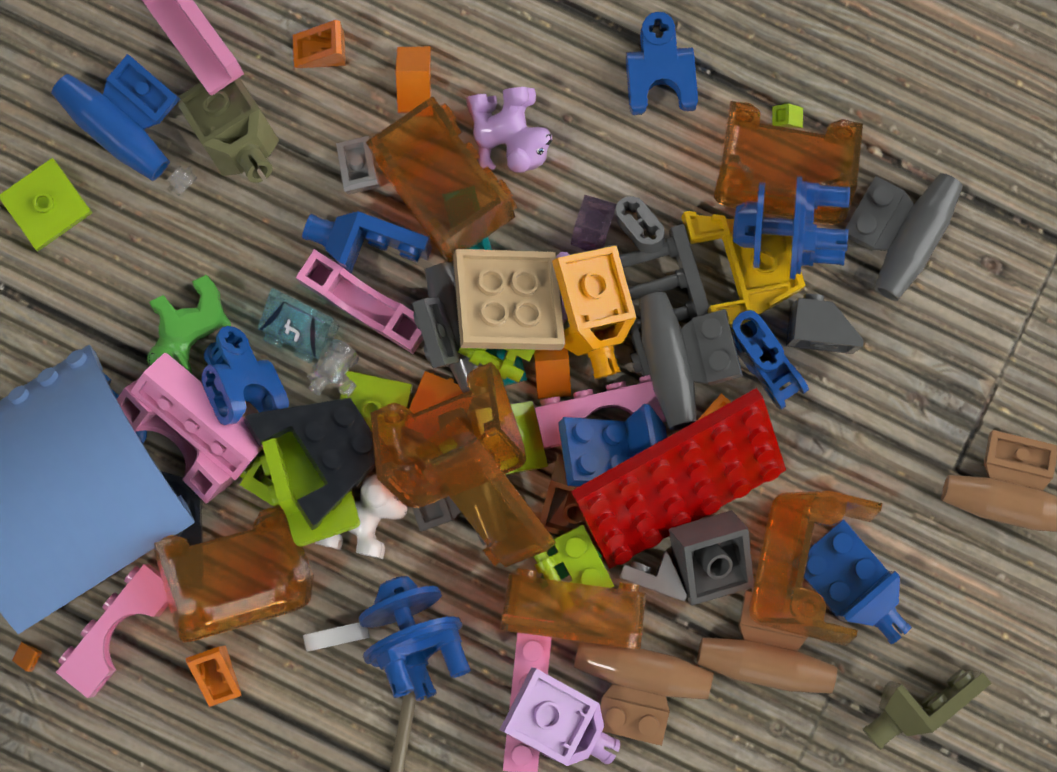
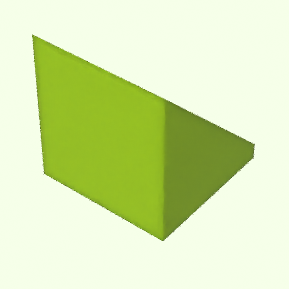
M789 103L772 106V127L803 128V107Z

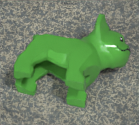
M205 275L192 281L197 293L200 294L197 308L175 310L164 295L149 302L153 311L160 317L159 338L150 349L147 357L149 367L162 354L167 353L193 375L189 363L191 346L198 340L218 331L221 327L231 326V322L226 317L221 305L220 292L209 276Z

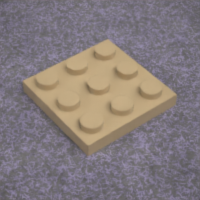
M455 250L453 259L461 348L563 349L565 337L560 289L552 260L556 259V252Z

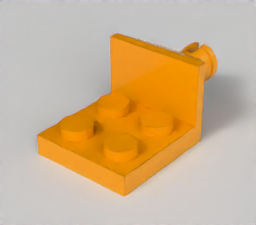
M617 246L558 257L552 260L570 325L569 328L564 330L565 345L563 348L577 356L588 354L594 372V379L620 373V367H618L614 353V346L623 343L637 317Z

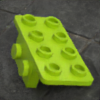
M291 431L276 439L273 438L262 442L265 455L260 456V461L265 475H271L273 485L268 486L271 500L274 506L280 505L286 514L293 541L297 546L302 547L359 527L360 518L352 491H350L342 499V502L322 520V523L316 529L311 530L297 508L296 503L298 499L325 486L324 482Z

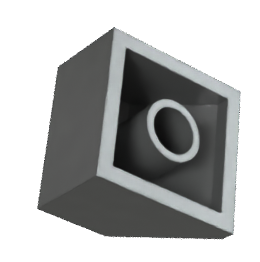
M804 294L803 298H798L790 306L786 347L854 354L863 347V338L833 302L824 301L823 295Z
M732 510L669 528L672 557L691 606L755 587L748 527Z

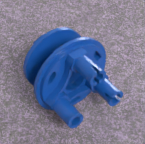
M797 176L794 219L763 217L765 182H759L758 202L746 201L737 205L734 218L733 241L743 248H754L753 268L760 267L762 234L792 236L790 279H795L796 274L801 275V266H813V263L844 266L849 229L817 228V224H813L814 209H817L818 206L849 208L850 187L822 186L819 183H807V181H802V176Z
M408 576L396 577L382 583L374 605L361 613L358 619L360 625L365 628L379 627L397 622L400 631L385 637L369 647L364 652L363 658L365 663L371 664L374 667H380L381 670L385 671L393 692V698H399L414 691L416 701L424 700V696L430 698L437 694L426 668L429 664L428 659L437 651L442 652L451 678L461 677L469 673L471 668L461 646L462 640L459 630L462 628V622L459 617H442L419 624L415 623L413 615L435 604L442 594L437 586L418 588Z

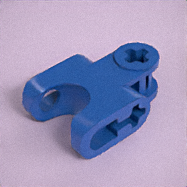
M664 12L651 13L642 24L640 32L641 51L626 52L630 112L632 115L644 114L648 105V91L660 84L668 85L677 93L681 110L695 111L698 103L693 47L677 49L676 30L673 19ZM654 26H659V30L663 32L661 38H656V34L652 32Z
M752 310L740 313L731 324L737 353L748 370L753 375H756L771 401L781 410L786 407L785 400L800 391L804 394L809 391L808 385L798 370L784 355L782 345L762 317ZM744 320H750V321L746 322L745 324L741 325V322H742V321H744ZM740 325L747 327L753 336L746 337L741 332ZM768 354L771 359L763 363L760 357ZM786 383H791L782 391L779 390V388L785 385Z
M233 326L222 327L216 335V342L210 343L205 349L204 358L208 365L202 373L204 390L219 422L223 425L236 424L246 411V402L256 407L258 412L288 408L289 400L273 364L269 360H256L248 338L240 329Z

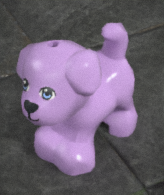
M516 87L503 90V109L496 115L491 114L497 106L495 95L487 97V94H477L466 97L467 108L474 122L473 135L479 147L478 161L481 169L485 171L495 169L496 165L492 162L490 156L492 149L500 144L507 145V165L509 170L515 173H524L525 171L536 169L545 162L548 147L553 140L552 134L544 127H527L524 114L526 108L534 105L536 101L534 88Z

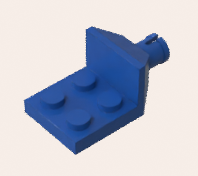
M359 211L338 216L335 222L310 214L302 234L303 239L323 245L329 256L349 273L353 271L365 238L369 240L368 244L384 251H387L388 246L400 251L399 255L414 262H418L419 258L428 261L432 250L429 237Z
M643 404L626 421L563 417L558 422L567 485L581 486L669 437L667 436L665 424L650 404Z
M844 519L791 563L839 621L868 626L874 625L883 633L890 644H894L902 638L899 633L905 635L912 628L895 608L899 604V574L896 571H888Z

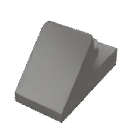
M369 136L336 143L343 188L348 195L381 187Z
M664 551L655 576L650 574L651 567L632 561L630 567L622 566L619 575L620 579L685 602L687 594L667 551Z

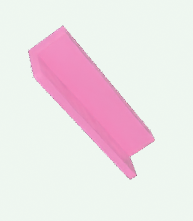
M142 0L209 95L216 94L244 75L233 54L193 0Z
M167 353L162 354L143 372L130 391L131 394L235 481L263 449V445L259 447L247 428L243 416L236 424H221L210 404L202 382Z

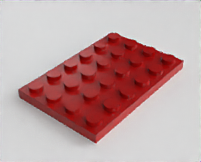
M755 388L575 488L571 493L609 569L616 565L625 564L634 555L643 550L657 546L663 539L670 536L669 528L697 521L706 515L716 513L722 506L736 498L746 496L752 489L765 482L775 480L781 473L786 471V467L764 398L759 390Z

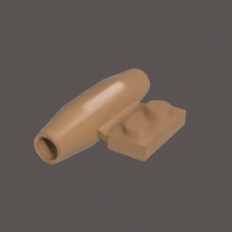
M992 430L989 433L983 464L985 465L988 478L947 475L941 500L981 518L1030 530L1057 532V496L1043 491L1054 476L1057 445Z
M749 591L744 593L738 625L742 639L702 638L697 655V665L734 680L789 692L832 694L837 678V666L798 651L808 637L813 605Z
M580 641L574 663V668L612 684L603 694L600 705L604 723L602 732L660 746L663 743L670 713L667 697L708 700L714 672L676 656L620 643Z

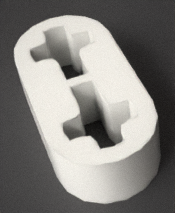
M360 622L303 635L306 652L370 638L368 628L362 627Z

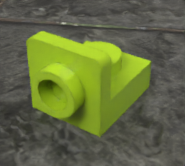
M258 456L240 475L243 480L239 485L279 509L280 505L274 506L268 490V486L273 485V482L265 476L261 482L257 480L263 472L260 457Z

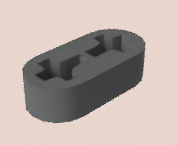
M634 196L622 198L616 205V221L620 228L641 252L648 254L661 250L665 244V231L661 222L641 199ZM625 211L637 212V221L631 214L625 215ZM643 229L651 236L656 235V238L653 240L650 237L644 238Z

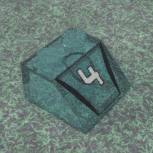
M274 288L271 289L258 326V330L265 334L263 338L265 342L279 349L285 344L295 349L293 356L311 364L313 359L322 363L340 328L333 318Z

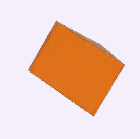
M21 641L12 661L25 671L31 672L34 670L42 651Z

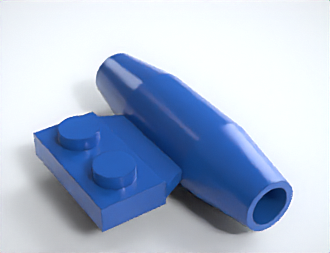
M129 54L123 58L106 78L103 94L70 74L61 77L54 85L51 94L73 121L117 160L151 181L156 180L166 170L170 163L169 159L145 132V129L160 124L179 102L180 98Z

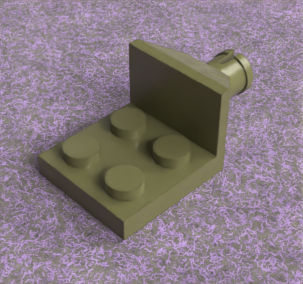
M240 78L214 95H209L200 82L178 96L180 98L177 103L178 107L223 176L245 172L249 181L259 183L263 180L257 172L258 169H261L266 179L271 175L273 168L266 158L271 155L279 139Z
M961 669L947 680L949 686L940 694L934 691L920 703V706L903 684L889 681L884 687L879 708L882 711L880 716L868 726L866 725L863 731L879 750L899 734L913 736L933 733L992 683L983 672L974 670L964 672Z

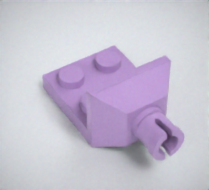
M531 667L500 728V731L536 749L542 755L566 766L585 760L590 755L598 758L604 764H610L616 755L606 751L604 746L617 752L620 749V741L602 732L604 723L598 702Z

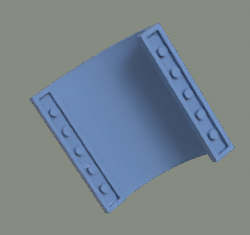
M90 344L83 349L73 351L67 359L53 368L50 367L43 370L37 378L24 386L14 388L8 396L0 400V613L17 634H20L195 523L188 504L181 495L177 497L128 421L102 372L103 368L99 358Z

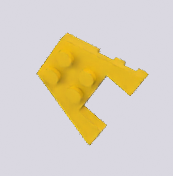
M693 211L683 212L681 219L690 244L716 239L723 240L740 299L711 305L707 310L708 313L726 309L730 324H732L740 313L752 310L760 315L802 291L806 286L802 272L801 275L796 274L795 279H790L791 236L762 234L760 267L753 268L754 248H743L733 241L734 219H726L724 215L713 214L712 216L696 215V212ZM744 320V321H742V322H741V325L745 324L746 322H748V321H750V320Z

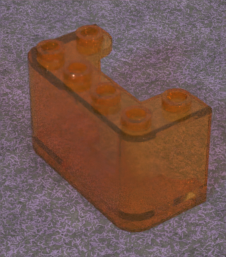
M432 96L366 141V144L387 180L445 260L451 263L454 260L453 255L456 249H471L516 218L514 210L518 207L512 199L513 194L502 179L497 180L488 166L482 169L477 162L480 156L470 141L464 144L458 135L462 132L456 124V117L448 105L444 103L440 106Z

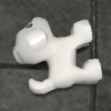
M378 473L367 477L360 487V501L354 500L360 518V525L355 529L349 530V532L357 536L356 553L383 559L385 545L376 539L375 531L381 519L396 520L403 518L408 512V504L401 495L398 483L389 474ZM338 534L317 541L315 544L341 550L343 539Z

